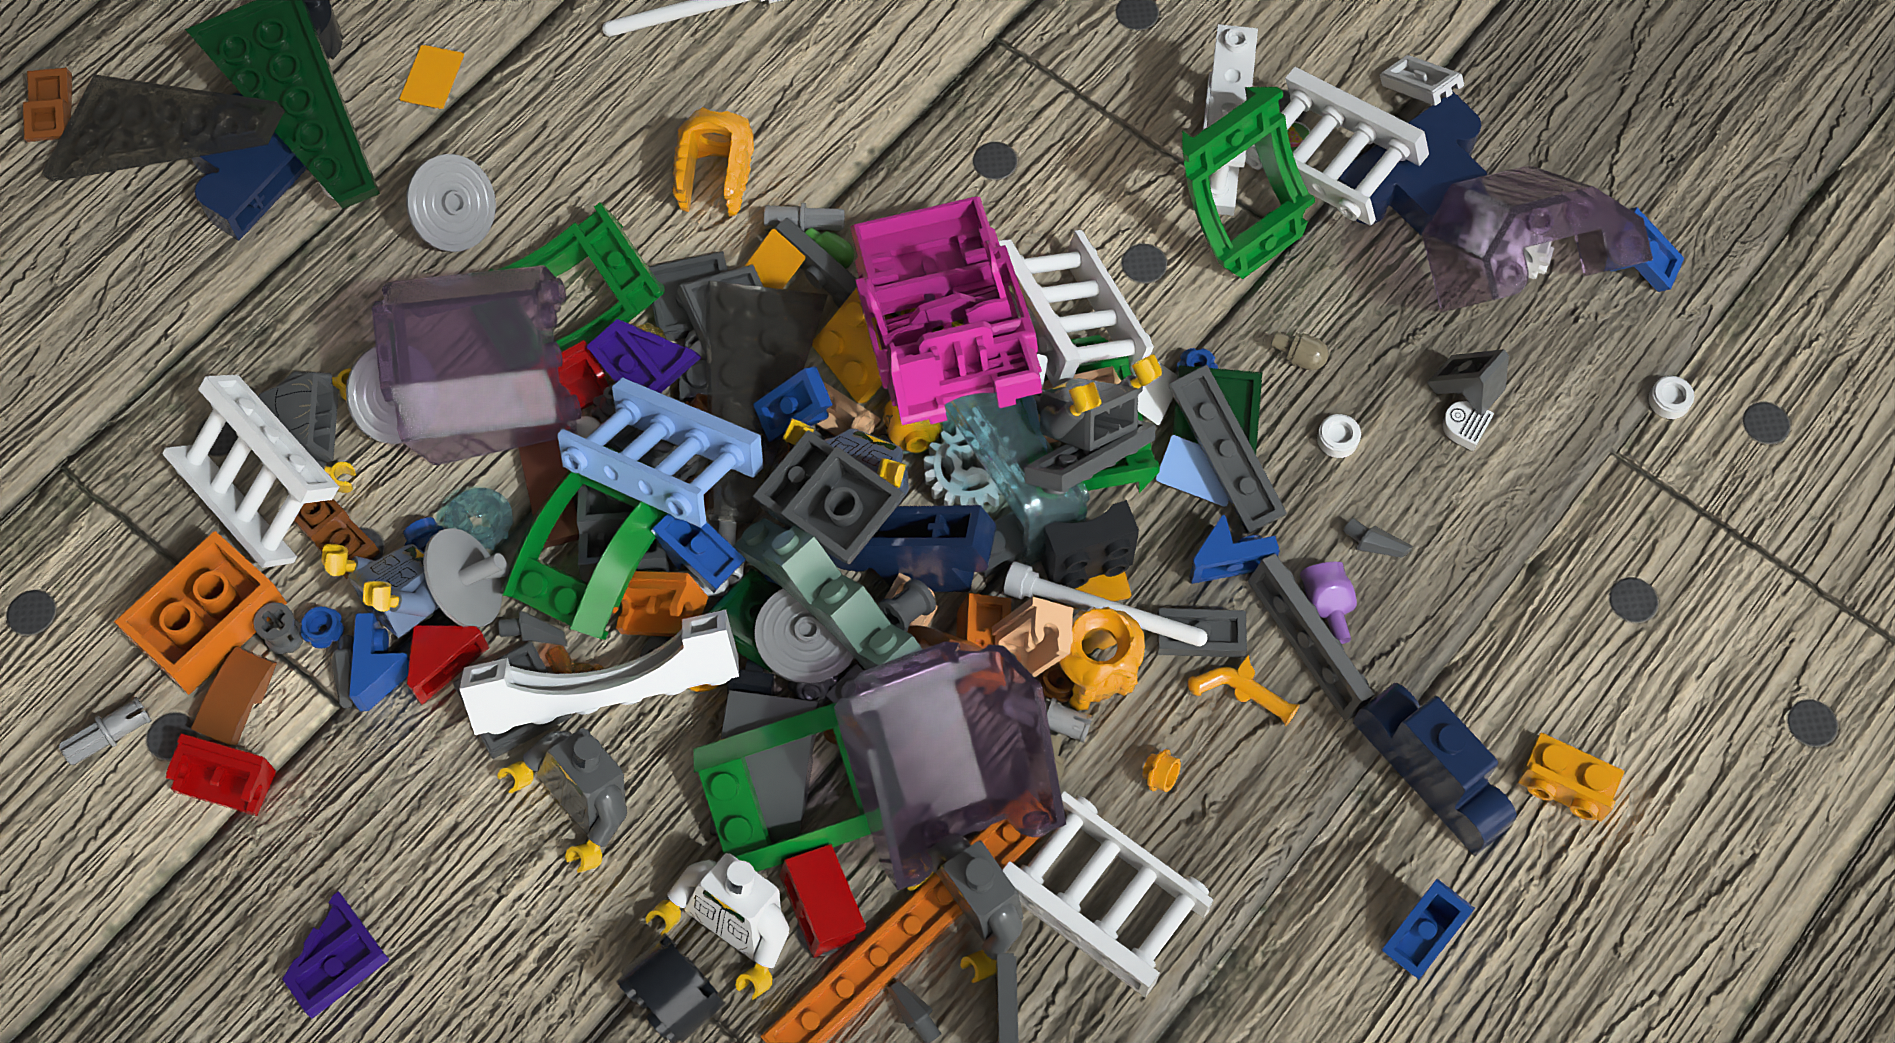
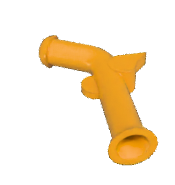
M1249 655L1238 670L1231 667H1218L1195 677L1192 675L1187 683L1189 691L1195 696H1201L1203 692L1223 684L1230 685L1235 689L1234 696L1238 701L1247 702L1250 699L1281 718L1285 727L1293 719L1300 704L1287 702L1254 681L1255 670L1251 666Z

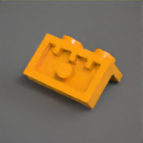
M1541 732L1536 738L1518 783L1527 787L1529 793L1539 799L1555 800L1570 807V811L1582 819H1596L1602 822L1614 807L1615 801L1613 799L1625 771Z

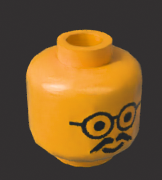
M891 399L884 407L883 418L888 437L895 445L900 446L903 451L922 452L929 448L931 442H935L940 437L942 430L941 422L930 424L928 419L902 425L898 407L892 405Z

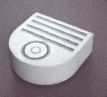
M1459 401L1448 408L1443 419V430L1450 440L1474 451L1494 413L1487 410L1480 416L1469 401Z

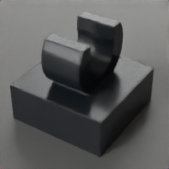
M748 659L745 670L739 669V677L731 678L727 681V695L730 690L775 696L774 674L764 673V668Z

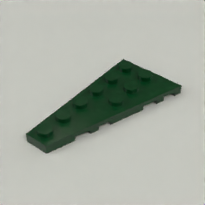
M254 0L185 29L342 209L380 194L304 0Z

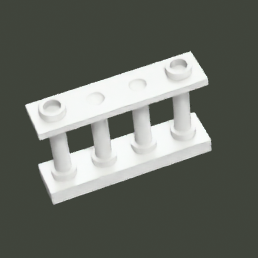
M1218 24L1213 71H1209L1203 130L1246 101L1245 87H1252L1258 28ZM1246 150L1209 176L1210 187L1218 214L1234 215L1239 167L1244 168Z
M1294 67L1285 78L1291 101L1281 112L1286 116L1287 130L1303 111L1307 112L1310 110L1322 116L1320 121L1293 152L1303 182L1310 194L1336 207L1346 218L1352 221L1359 219L1371 226L1376 219L1369 197L1399 161L1408 160L1418 166L1423 163L1429 155L1425 132ZM1342 126L1354 132V135L1323 172L1305 164L1334 127L1339 128ZM1375 143L1387 149L1355 190L1337 181L1366 144ZM1254 144L1246 150L1245 162L1252 168L1259 170L1263 167Z
M1082 230L1074 232L1066 253L1025 259L1019 254L1011 239L999 241L1000 246L1006 245L1036 333L1038 346L1036 354L1047 356L1046 375L1053 387L1072 380L1079 364L1124 356L1129 357V368L1133 375L1136 376L1131 365L1151 355L1154 346L1150 336L1140 325L1098 257L1096 249L1090 244ZM1070 269L1077 282L1041 287L1037 284L1032 274ZM1008 286L1018 314V318H1021L1011 286ZM1087 298L1095 312L1059 317L1054 313L1049 303ZM1105 327L1113 341L1077 347L1071 342L1067 333Z
M239 375L205 376L198 390L211 403L212 412L193 445L166 447L162 454L172 464L177 474L186 480L248 551L250 557L262 568L294 563L297 556L283 541L291 524L304 503L332 500L339 486ZM227 421L236 431L238 438L219 469L208 456V453ZM252 449L261 459L263 467L244 497L232 482ZM278 478L287 488L289 495L273 522L269 525L257 510L274 481Z
M1064 791L1059 797L1057 812L1065 817L1028 866L1022 865L1018 868L1009 861L1003 872L1018 892L1020 903L1024 908L1146 998L1156 984L1160 972L1154 969L1156 964L1153 960L1190 910H1193L1204 919L1211 908L1213 899L1208 896V889L1200 881L1191 876L1183 878L1098 816L1096 807L1087 799L1079 795L1073 798ZM1080 828L1100 842L1101 846L1065 893L1059 892L1055 895L1042 885L1044 883L1042 876ZM1117 855L1137 869L1138 873L1101 921L1096 920L1092 923L1079 913L1081 910L1079 904ZM1154 882L1176 899L1140 948H1133L1130 951L1116 940L1118 938L1116 931Z

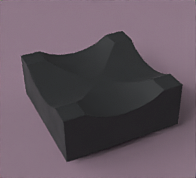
M1127 500L1112 504L1105 513L1086 522L1064 523L1058 521L1044 526L1046 552L1041 555V562L1049 581L1075 589L1086 584L1089 578L1105 574L1107 577L1116 576L1125 572L1129 566L1133 565L1139 528Z

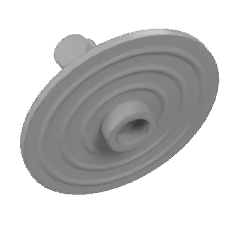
M443 154L426 160L412 175L406 193V208L413 228L426 243L439 250L457 252L470 249L484 239L493 224L496 201L492 184L485 172L475 162L464 156Z
M384 343L368 349L354 363L347 379L346 400L349 412L359 429L376 441L398 444L413 440L428 428L438 408L439 386L431 364L420 352L400 343Z
M448 528L434 534L426 545L423 565L426 582L435 602L451 620L463 627L476 626L481 628L490 624L498 615L501 607L502 587L500 577H506L509 574V564L500 553L490 556L476 538L463 530Z
M781 589L776 592L761 608L755 624L757 650L764 663L782 678L798 683L822 682L841 673L854 659V656L827 628L786 590Z

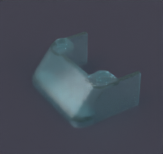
M994 393L971 394L944 404L947 421L939 422L941 432L946 431L951 436L956 435V426L958 427L1024 526L1022 564L1032 566L1041 561V555L1046 552L1045 525L1058 521L1064 523L1086 522V503L1090 501V496L1083 482L1069 488V491L1063 494H1048L1042 490V487L1025 484V466L1054 450L1022 405V398L1016 399V405L999 408Z

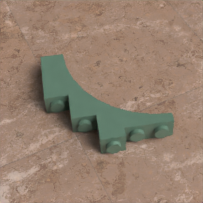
M763 518L760 522L749 526L744 531L742 538L733 545L746 559L745 561L759 569L786 590L827 628L874 680L919 723L915 727L916 729L935 740L966 710L913 635L891 624L865 587L842 575L813 535L795 526L790 530H786Z

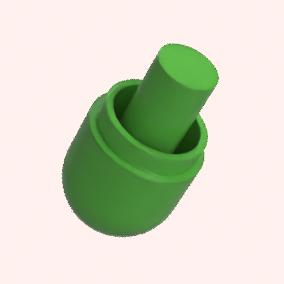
M812 227L805 232L845 269L852 264L854 249L848 241L829 231L821 234Z

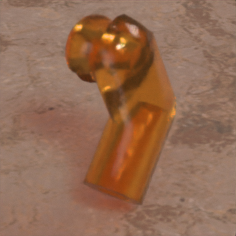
M563 645L555 646L545 654V658L554 674L584 673L605 669L598 663L592 665L589 663H573Z

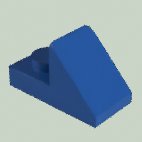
M1634 207L1630 209L1616 239L1609 271L1635 267L1657 292L1672 288L1685 258L1640 209Z
M816 366L804 368L753 404L769 442L783 438L792 418L810 426L826 420L829 417L826 409L833 405Z
M668 513L652 529V533L673 564L678 569L685 565L713 593L746 560L707 522L700 528L685 520L677 519Z
M1222 515L1193 559L1189 575L1191 584L1254 572L1262 559L1274 554L1279 555L1280 550L1276 536L1262 538L1260 535H1251L1233 544L1226 516Z
M359 613L355 617L349 697L359 711L371 710L408 677L410 659L407 654H387L389 647L388 631L386 628H382L374 613Z
M1436 879L1386 943L1382 951L1419 980L1471 915L1475 907L1439 879Z

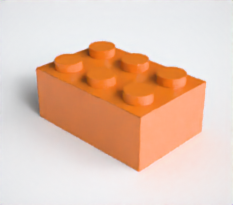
M214 531L116 619L114 623L145 655L190 695L226 661L235 647H241L256 633L254 618L260 608L273 602L284 605L287 602L273 582L221 535Z

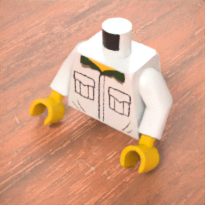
M724 854L717 863L713 860H706L691 864L668 892L669 900H662L647 914L645 921L648 924L656 915L661 916L666 922V927L660 933L662 935L664 932L668 933L680 921V907L685 908V912L756 962L754 967L738 976L735 984L736 989L740 991L752 982L755 992L751 999L754 1000L772 986L773 979L768 969L775 967L789 934V925L781 911L779 890L774 884L755 872L750 863L738 860L731 854Z

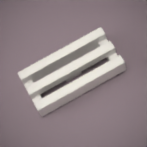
M1406 55L1380 74L1382 86L1434 106L1441 102L1440 95L1447 98L1453 94L1451 87L1459 90L1464 86L1461 73L1410 55Z

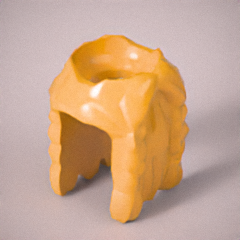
M702 107L695 110L679 127L677 146L675 147V156L673 158L674 181L672 192L681 210L686 212L690 210L697 159L708 156H720L729 158L724 186V199L727 200L726 206L728 207L729 217L737 215L749 179L751 156L754 151L753 132L747 118L729 111L715 112Z
M1093 607L1089 610H1080L1072 618L1070 654L1058 662L1065 674L1075 683L1072 690L1073 696L1070 698L1069 704L1076 711L1088 710L1090 702L1104 701L1115 693L1126 696L1128 693H1132L1135 685L1138 684V667L1143 661L1145 648L1144 633L1139 623L1125 611H1116L1109 607L1101 609ZM1117 644L1115 655L1107 661H1095L1087 657V654L1092 653L1096 648L1103 650Z

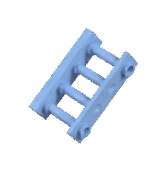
M625 378L620 379L612 386L615 413L586 439L565 429L557 433L563 467L700 528L706 523L703 495L730 469L752 478L763 469L761 435ZM627 425L644 431L621 453L604 447L608 441ZM661 439L678 445L655 468L638 462ZM695 454L713 460L690 484L673 477Z

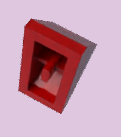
M416 625L413 628L407 685L421 705L461 673L464 667H468L489 649L482 632L476 626Z

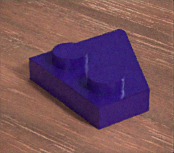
M616 319L586 346L615 383L625 378L658 393H662L701 359V356L690 348L680 346L619 319Z
M339 891L329 900L328 903L332 908L319 929L313 927L304 942L302 953L293 960L282 978L304 1012L311 1019L390 960Z

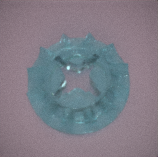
M474 488L459 494L449 504L444 516L445 529L455 528L463 530L476 538L485 549L494 550L496 544L502 539H508V531L511 525L514 524L512 509L507 499L499 492L488 488ZM467 514L477 518L487 514L486 519L491 527L479 525L473 530V524Z

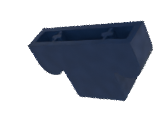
M1453 91V94L1449 97L1442 98L1439 104L1436 106L1432 105L1408 122L1425 132L1429 155L1420 166L1408 160L1399 161L1369 197L1376 219L1373 224L1381 221L1386 214L1388 206H1391L1419 235L1425 237L1450 219L1453 221L1459 220L1470 209L1471 204L1479 198L1488 174L1470 155L1480 133L1481 120ZM1379 145L1374 146L1354 160L1337 181L1355 190L1387 149ZM1359 219L1356 220L1359 223L1366 224Z
M233 93L212 115L205 118L200 128L185 142V148L196 168L205 174L195 188V195L208 220L214 226L238 241L307 169L240 93Z
M981 505L897 506L850 565L830 554L828 556L836 567L843 570L859 572L873 568L890 587H892L898 574L902 573L911 579L920 580L933 592H969L974 572L985 571L989 566L997 526Z
M1393 683L1358 711L1353 724L1474 856H1477L1506 832L1516 820L1517 813L1512 802L1499 788L1488 782L1489 777L1499 764L1498 760L1441 698L1435 695L1420 707L1411 692L1399 683Z

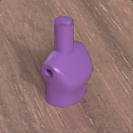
M1325 562L1305 568L1301 571L1300 577L1305 587L1306 598L1315 605L1321 618H1327L1332 635L1341 644L1351 641L1344 615L1356 608L1357 599L1354 587L1346 576L1343 563Z

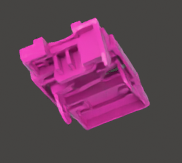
M975 196L850 226L857 255L855 266L859 279L855 280L882 386L883 388H888L892 405L898 407L902 425L928 419L930 424L947 421L944 404L971 394L994 393L999 408L1016 405V399L1042 393L1039 372H1042L1036 354L1038 352L1036 333L1006 245L1000 246L995 229L989 225L980 197ZM1008 286H1011L1021 318H1018V314ZM916 308L914 312L885 320L884 315ZM873 317H876L877 320L876 330L882 350H880L878 346L876 334L871 319ZM963 320L964 325L952 327L951 322ZM943 325L944 330L933 332L932 328Z

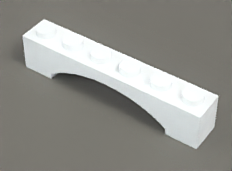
M722 610L682 619V630L662 646L633 661L603 670L573 674L541 673L510 666L508 658L464 667L460 692L474 734L478 735L487 732L500 734L518 725L532 722L534 724H545L559 716L573 713L580 715L590 714L600 707L618 703L630 705L641 701L645 697L658 694L676 695L687 688L703 684L712 686L724 684L731 678L739 677L738 653L727 612Z

